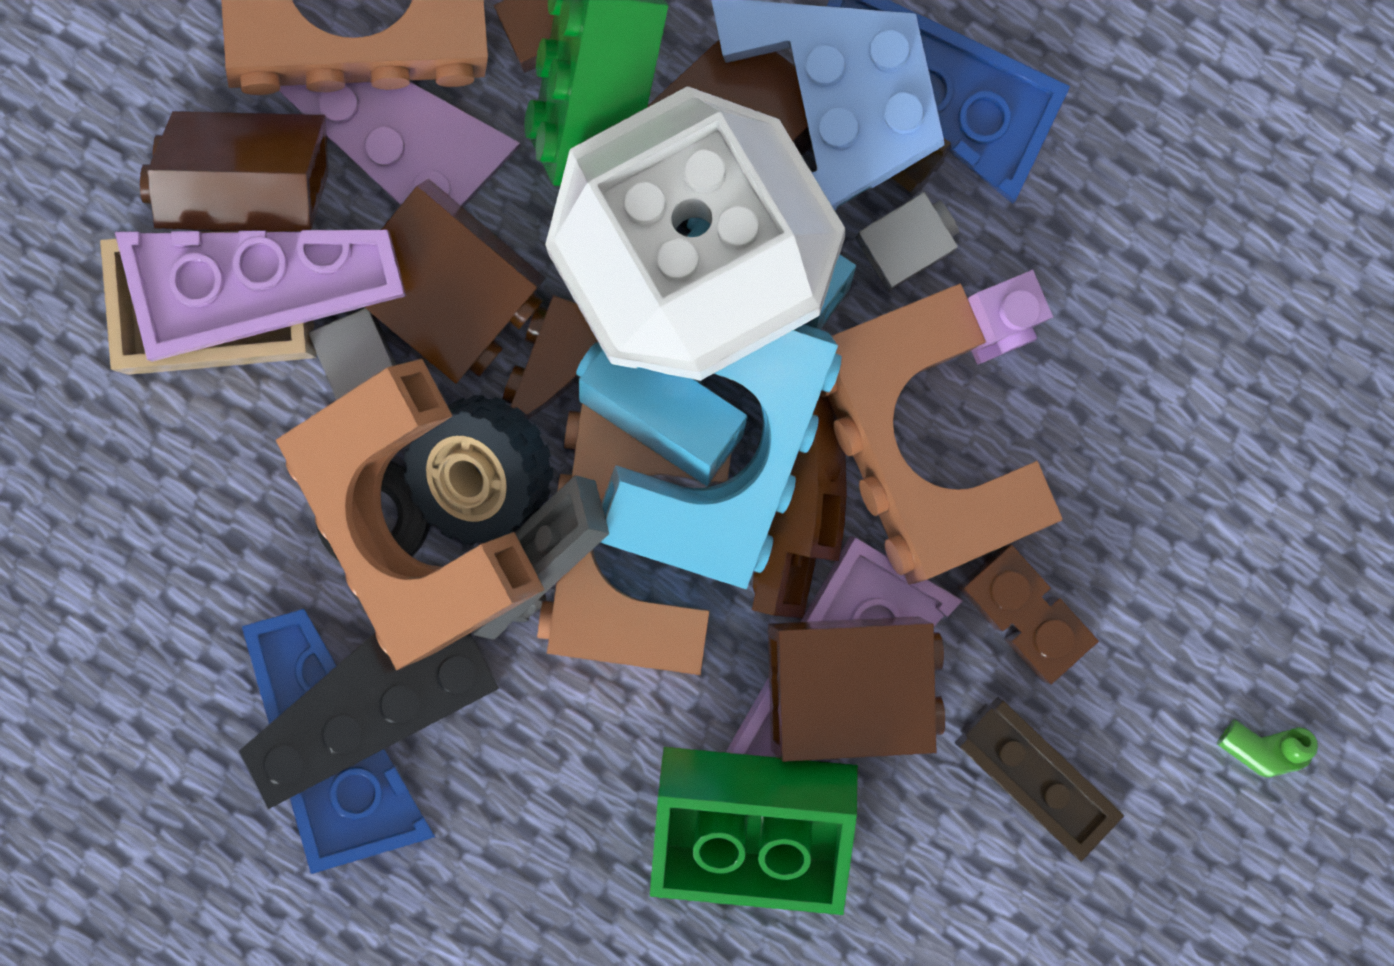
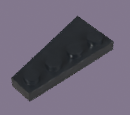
M375 632L238 752L267 809H270L498 690L499 687L471 633L431 656L396 670L389 655L380 647Z

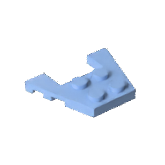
M711 0L722 54L726 63L783 49H792L817 164V171L811 173L834 211L837 210L836 206L870 186L874 188L944 146V138L915 13L752 0Z

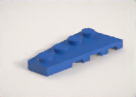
M305 609L242 626L269 724L336 666ZM385 749L290 798L311 874L435 837Z

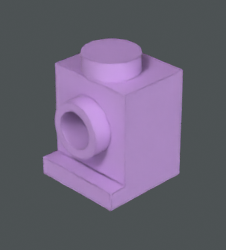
M1033 270L977 292L967 298L986 340V343L971 350L977 365L1036 341L1037 336L1033 327L1053 318Z

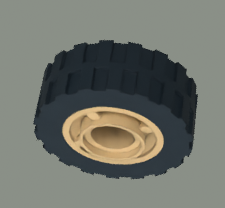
M473 395L467 400L461 398L448 405L452 417L411 442L410 447L405 450L404 462H406L407 471L404 472L406 484H409L412 493L410 497L415 507L418 506L424 514L423 518L430 525L434 524L439 528L442 535L449 539L454 537L462 540V544L486 543L515 532L540 509V505L548 500L551 492L549 489V483L553 480V468H550L549 463L551 454L548 445H544L540 437L541 431L535 423L532 425L527 420L526 414L518 407L512 408L505 404V400L497 397L487 399L484 395Z

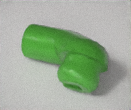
M1236 719L1231 721L1217 741L1219 747L1260 776L1268 778L1307 767L1318 751V741L1315 735L1306 728L1296 727L1261 738Z

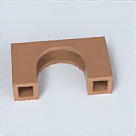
M221 0L228 88H241V91L245 94L268 95L278 92L280 86L306 85V88L313 92H334L345 88V83L371 82L372 87L377 89L393 90L408 86L410 80L436 79V83L440 86L460 87L473 83L474 78L485 77L488 51L484 0H412L403 16L389 28L374 35L357 38L341 37L317 28L299 12L292 0Z
M961 283L831 336L838 344L836 354L841 355V366L831 391L825 392L821 390L820 395L822 397L828 396L838 419L834 421V432L837 441L847 456L853 455L863 479L859 481L862 499L872 515H879L889 539L885 540V551L889 562L897 574L905 575L908 585L928 580L1063 520L1038 461L1015 469L976 487L956 490L942 488L924 480L910 468L899 451L893 427L894 410L897 399L908 381L915 374L968 353L986 343Z
M423 359L385 368L276 439L286 459V467L289 474L299 484L316 516L315 519L319 531L329 541L346 573V581L349 588L359 598L376 630V638L380 647L389 655L396 670L433 655L545 590L515 532L483 543L444 567L432 566L416 560L406 553L391 535L381 508V485L388 464L403 447L452 417Z
M583 403L581 412L569 411L564 448L575 450L572 475L560 474L557 492L574 475L596 481L602 503L615 465L648 476L660 475L696 480ZM731 454L711 480L712 483L720 484L728 480ZM591 550L557 582L554 602L542 601L537 638L549 640L547 654L701 675L709 610L644 601L622 593L603 575L596 562L594 552Z

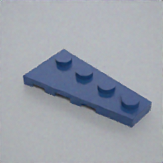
M829 0L827 7L916 14L942 134L951 143L952 149L950 153L1013 204L1025 183L1070 86L890 0Z

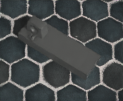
M574 475L515 531L545 590L474 630L473 635L494 640L513 621L527 622L541 608L542 601H547L545 593L609 535L595 480Z

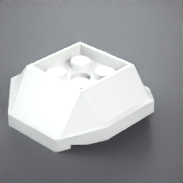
M687 86L570 149L545 246L551 260L611 364L635 369L641 367L668 375L702 380L820 316L836 261L839 258L845 239V227L779 119ZM689 218H702L711 224L704 234L697 237H686L676 231L680 223Z

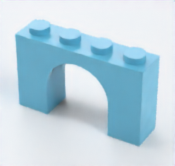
M690 218L687 228L691 232L687 237H697L704 234L711 224L702 218ZM839 255L836 261L820 316L805 323V325L821 330L850 290L856 265L842 255ZM596 342L587 351L577 368L576 374L581 377L579 379V401L705 486H708L744 435L747 415L691 378L668 375L641 367L635 369L613 365L608 360L599 342Z
M803 324L715 372L714 374L740 383L759 400L763 417V430L759 446L751 461L731 479L718 485L704 488L679 486L615 465L602 500L609 535L600 543L747 590L753 571L761 573L770 557L773 537L767 534L775 512L783 514L791 501L796 478L790 475L798 451L807 453L813 443L818 427V416L813 415V411L821 390L830 392L839 374L842 358L841 355L836 354L838 344L828 332Z

